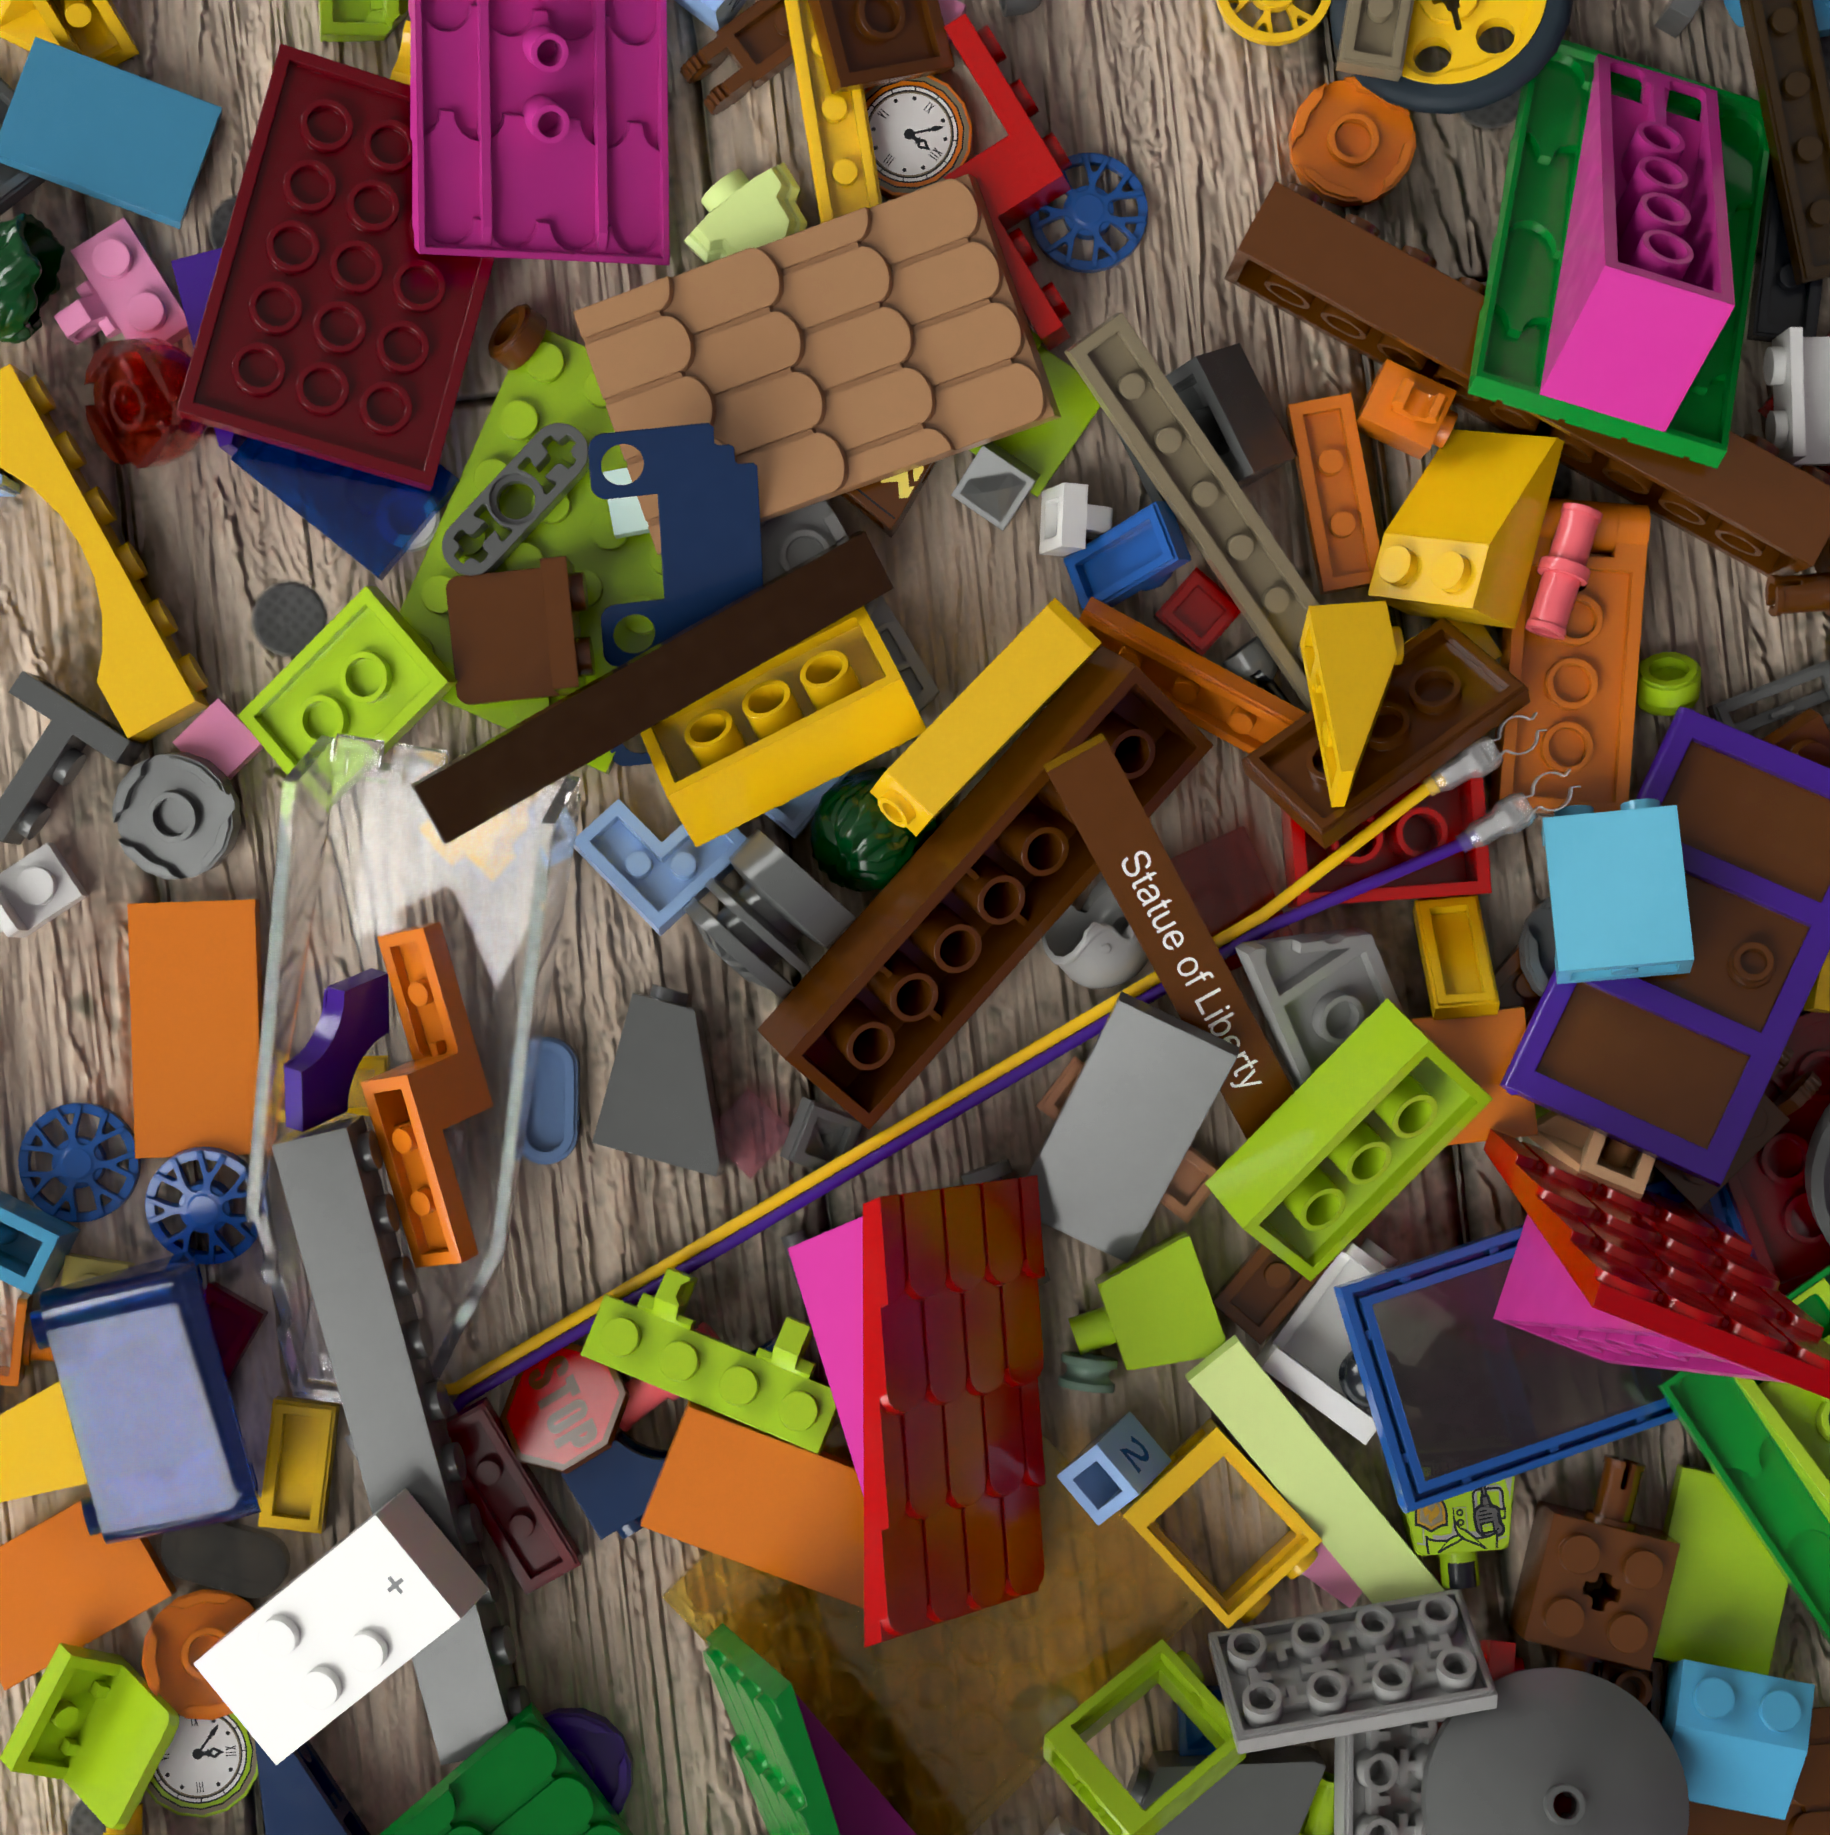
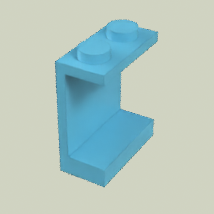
M1646 798L1624 802L1620 805V810L1594 813L1592 806L1571 805L1554 811V817H1543L1541 836L1542 845L1545 846L1556 947L1554 961L1557 984L1690 973L1694 962V951L1677 805L1660 806L1659 800Z

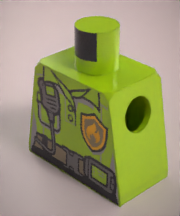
M1498 1435L1414 1442L1424 1477L1512 1447L1508 1438ZM1514 1444L1515 1448L1504 1451L1503 1454L1516 1450V1444ZM1515 1476L1406 1514L1398 1504L1406 1539L1412 1550L1417 1555L1422 1556L1439 1555L1441 1586L1443 1588L1467 1589L1479 1586L1478 1551L1501 1550L1508 1547Z

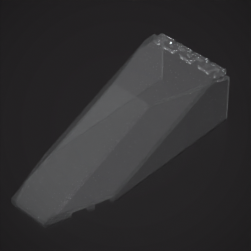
M340 733L337 734L336 738L321 735L283 780L245 1215L248 1223L255 1222L265 1260L260 1268L263 1283L271 1284L281 1321L276 1332L294 1397L342 1404L271 1146L289 1132L297 1131L286 1127L284 1064L299 1054L313 1035L321 1016L324 989L327 986L370 968L387 972L377 939L378 936L398 929L440 921L493 1107L443 1130L479 1254L463 1263L415 1268L401 1219L399 1231L395 1232L401 1256H408L415 1270L417 1289L416 1293L412 1294L418 1319L425 1318L432 1333L433 1354L429 1357L435 1381L439 1380L507 1248L577 833L581 794H578L580 777L570 776V774L566 775L446 845L439 838L410 784L447 764L448 751L395 743L391 763L383 762V740ZM389 977V1033L378 1039L364 1055L388 1056V1063L385 1062V1072L413 1060ZM375 1069L356 1070L350 1087L348 1108L367 1107L360 1082L374 1077ZM341 1114V1115H339V1116H337V1117H334V1118H332V1119H330V1120H328V1121H326V1122H324V1123H322V1124H320V1125L327 1124V1123H331V1122H336V1121H340V1120H344V1119H348V1118H353V1117H342V1114ZM364 1117L367 1130L375 1132L371 1117ZM383 1161V1166L378 1171L384 1193H390L394 1197Z

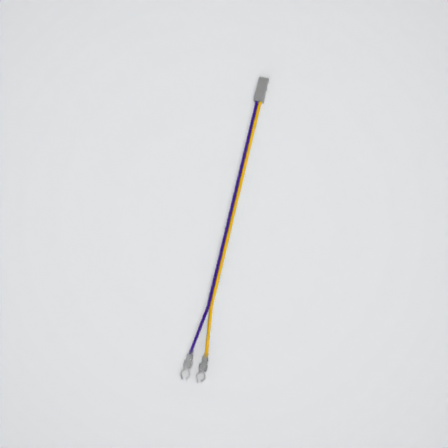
M1535 712L1531 718L1523 715L1507 718L1498 728L1497 739L1492 740L1490 736L1479 738L1433 771L1430 776L1422 780V785L1261 909L1212 937L1223 959L1226 960L1236 954L1235 947L1242 942L1260 940L1276 930L1461 851L1466 853L1473 848L1484 847L1503 835L1516 834L1533 823L1537 818L1535 812L1539 808L1546 811H1557L1564 808L1572 798L1573 788L1581 786H1570L1566 801L1556 809H1547L1543 806H1536L1533 809L1527 798L1535 794L1536 783L1541 777L1550 773L1565 777L1568 776L1571 769H1567L1564 775L1559 772L1542 773L1533 781L1530 795L1525 796L1523 792L1513 793L1497 801L1490 812L1471 822L1462 833L1455 836L1456 840L1269 919L1427 796L1433 797L1440 792L1452 790L1471 778H1483L1501 765L1504 761L1502 755L1505 752L1521 755L1534 749L1539 740V732L1548 731L1547 729L1537 730L1532 746L1522 753L1512 752L1509 749L1503 750L1500 753L1493 741L1501 738L1502 728L1508 720L1520 717L1530 721L1534 720L1538 713ZM1155 971L1122 990V992L1147 1004H1151L1167 994ZM1121 991L605 1294L637 1305L643 1293L651 1296L657 1293L667 1268H675L688 1274L692 1273L1088 1041L1101 1032ZM604 1295L454 1383L446 1384L442 1379L449 1396V1417L461 1411L473 1400L588 1334ZM459 1394L457 1398L454 1399L453 1395ZM349 1434L345 1437V1440L356 1457L351 1435Z

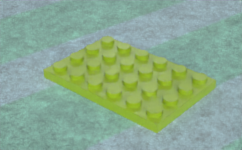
M547 329L534 354L519 368L508 370L399 612L454 677L446 585L451 578L461 575L448 565L443 556L442 541L445 532L524 446L545 426L554 423L571 425L582 433L588 445L598 434L615 432L585 346ZM570 440L567 444L561 446L552 441L546 448L551 456V460L539 473L532 462L523 471L536 478L545 493L548 494L556 485L548 482L545 476L559 463L567 469L574 465L576 460L571 453V449L576 443ZM619 445L611 447L604 454L601 461L602 473L627 468L628 466ZM590 470L495 571L503 572L541 568V558L566 556L574 565L575 572H584L588 592V611L579 612L581 636L591 637L595 661V675L586 676V685L617 668L610 665L603 655L601 616L604 610L614 604L664 599L662 557L657 555L650 533L615 538L608 499L599 498L593 493L590 483ZM523 484L508 486L502 492L499 499V507L502 514L511 519L526 517L531 513L535 505L533 490ZM488 509L479 516L480 519L489 525L485 532L476 539L466 534L458 542L464 550L463 555L459 558V561L463 564L470 558L476 559L479 563L486 559L488 553L482 545L494 530L503 541L512 533L501 527L490 515ZM638 614L628 615L622 618L615 626L613 633L614 641L625 652L638 653L644 651L654 640V625L645 616ZM455 684L440 700L502 728L509 729L566 696L467 705L457 697ZM610 750L586 765L609 775L614 764L613 757L615 752L611 753Z

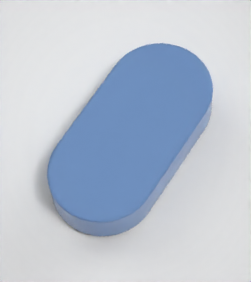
M541 1037L524 1045L515 1060L514 1140L520 1153L528 1160L537 1164H554L569 1156L579 1140L580 1062L575 1050L564 1040L556 1037Z

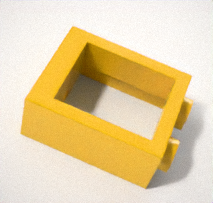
M1210 1417L1169 1456L1172 1461L1140 1495L1121 1508L1120 1511L1122 1516L1229 1629L1239 1619L1246 1624L1258 1616L1271 1600L1268 1592L1286 1575L1290 1580H1293L1305 1572L1316 1560L1318 1552L1315 1548L1323 1540ZM1224 1456L1291 1530L1222 1593L1155 1520Z

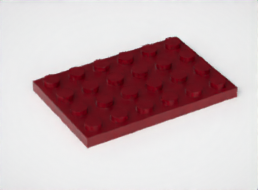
M280 43L176 410V416L431 491L495 257L419 254L414 248V231L412 228L410 85Z

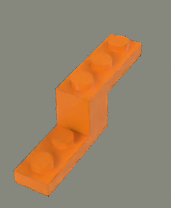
M439 921L394 930L377 937L413 1060L360 1082L415 1268L463 1263L479 1254L443 1130L493 1107L445 936Z

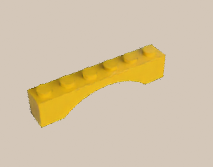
M8 364L0 369V471L16 477L33 488L60 514L81 545L95 578L102 612V655L97 684L127 738L145 743L209 707L201 691L209 687L207 678L198 662L190 653L185 656L181 655L171 634L178 631V626L171 612L159 597L151 600L140 579L147 576L148 572L139 554L129 542L121 545L110 523L117 520V515L110 501L100 487L96 486L90 489L79 468L86 465L87 461L78 443L69 431L65 430L62 433L58 431L49 414L50 411L56 409V404L49 390L38 375L35 374L29 378L24 372L12 364Z

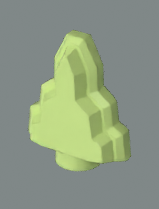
M784 162L757 175L752 180H749L741 169L734 170L717 181L704 194L701 203L709 213L686 237L684 243L705 264L745 249L758 248L806 230L808 223L796 204L801 188Z

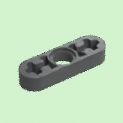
M554 423L542 428L445 532L442 541L443 556L452 569L461 576H477L495 572L576 486L589 470V445L579 430L564 423ZM571 440L576 443L571 449V453L576 461L568 469L560 463L551 469L545 477L548 482L556 486L546 494L536 478L524 472L523 469L532 462L540 473L551 460V456L546 450L547 446L552 441L563 446ZM513 484L526 485L533 490L535 495L533 510L529 515L521 519H511L504 516L499 507V499L502 492ZM488 509L494 520L501 527L512 533L503 541L494 530L482 545L488 553L486 559L479 563L476 559L470 558L463 564L459 561V558L463 555L464 550L458 542L466 534L476 539L485 532L489 525L480 519L479 516Z

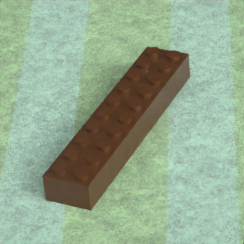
M1277 181L1274 182L1237 249L1224 279L1380 365H1383L1389 359L1456 390L1457 393L1452 401L1453 405L1504 433L1558 437L1564 441L1559 460L1560 464L1633 504L1649 506L1651 514L1766 577L1770 575H1794L1814 566L1830 537L1829 474L1808 465H1802L1800 469L1777 457L1780 450L1774 444L1753 434H1745L1741 437L1730 431L1727 453L1716 469L1689 461V457L1686 456L1679 458L1627 442V439L1623 437L1620 440L1567 424L1563 419L1557 421L1502 404L1501 400L1494 402L1468 394L1479 313L1484 304L1486 286L1468 277H1460L1457 281L1435 269L1437 266L1436 260L1424 251L1407 245L1403 246L1400 250L1380 239L1379 229L1359 216L1347 214L1345 218H1342L1322 207L1323 199L1303 185L1290 183L1286 187Z

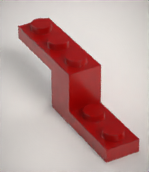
M964 13L944 26V29L1008 136L943 178L955 179L966 174L976 177L1022 308L1037 334L1050 351L1071 338L1061 322L1070 316L1071 312L1052 281L1041 288L1029 267L1038 262L1039 259L1021 229L1017 228L1009 234L1007 230L1071 190L1062 171L1072 164L1053 132L1041 138L1029 118L1040 111L1021 79L1019 78L1011 84H1008L997 64L1007 59L988 25L976 31L968 16Z

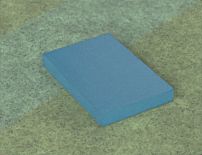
M35 37L0 130V163L181 229L219 125L222 107Z

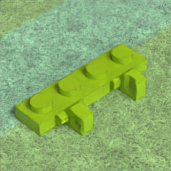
M667 1268L656 1296L643 1293L637 1306L615 1296L604 1295L580 1354L581 1356L816 1454L822 1453L838 1412L830 1386L812 1378L817 1364L804 1359L813 1336L811 1324L792 1316L786 1317L773 1352L759 1347L755 1355L694 1330L696 1320L684 1316L698 1278L678 1269Z

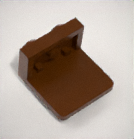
M566 556L541 558V568L484 573L477 576H456L448 581L446 595L454 674L458 681L456 683V693L461 702L467 705H480L567 696L586 685V676L595 675L592 640L590 636H581L579 617L580 611H588L586 578L584 572H575L574 565Z

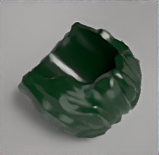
M21 213L12 220L0 222V341L4 343L18 344L32 337L42 327L40 308L49 301L50 295L60 290L61 286L57 273L61 267L65 247L54 237L52 231L46 228L32 214Z
M883 766L878 769L874 768L851 775L843 781L834 784L822 795L819 806L815 811V817L811 822L810 841L813 850L812 857L818 861L819 870L827 873L828 879L832 883L853 891L866 892L883 889L938 827V823L934 818L916 837L907 827H899L885 817L878 806V799L870 793V790L888 769Z

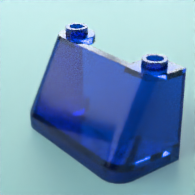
M195 1249L42 1291L39 1296L41 1309L30 1312L31 1325L39 1350L51 1348L91 1496L81 1498L86 1526L90 1536L102 1533L106 1545L235 1520L262 1512L261 1492L253 1463L248 1462V1449L241 1432L211 1321L210 1308L208 1303H204L206 1297L202 1285L203 1278Z

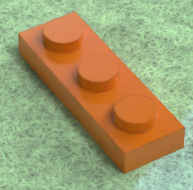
M1347 393L1288 404L1285 410L1292 447L1296 455L1295 463L1320 595L1370 586L1380 544L1352 395Z

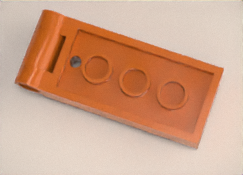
M1549 498L1515 629L1503 627L1501 647L1503 655L1500 660V665L1527 686L1529 690L1530 703L1511 716L1523 715L1531 718L1535 712L1538 714L1534 720L1527 721L1524 718L1514 717L1505 723L1502 728L1501 738L1494 741L1493 760L1503 750L1509 749L1516 753L1528 750L1534 742L1537 730L1547 729L1548 731L1539 732L1538 743L1530 752L1521 755L1505 752L1493 765L1489 809L1501 810L1499 806L1510 799L1530 795L1531 785L1540 774L1559 772L1564 775L1567 769H1571V771L1565 777L1551 773L1541 777L1536 783L1535 794L1532 797L1513 801L1517 811L1531 812L1536 806L1556 809L1566 801L1570 786L1581 787L1573 788L1572 798L1566 806L1589 805L1594 808V813L1618 811L1622 803L1629 801L1647 547L1651 524L1649 506ZM1570 502L1592 507L1600 511L1603 517L1601 523L1598 524L1586 565L1591 571L1588 584L1579 588L1567 624L1565 639L1557 640L1529 632L1525 629V624L1530 617L1542 577L1537 572L1540 558L1548 556L1562 514L1563 503ZM1501 723L1495 727V739H1497V732ZM1539 808L1535 813L1554 814V811H1546Z

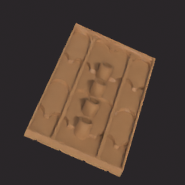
M970 174L955 179H945L874 207L861 208L758 248L745 249L674 277L666 276L573 311L581 337L585 341V348L603 400L606 402V409L614 431L710 423L714 427V443L717 445L730 444L733 446L736 463H754L757 465L760 523L1061 418L976 177ZM619 444L624 460L627 462V469L631 480L634 482L643 471V456L635 447L628 444ZM658 495L637 496L645 520L648 522V529L657 555H661Z

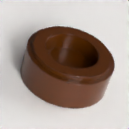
M527 304L514 307L501 319L494 329L488 344L489 356L508 370L519 368L539 347L547 329L546 318Z

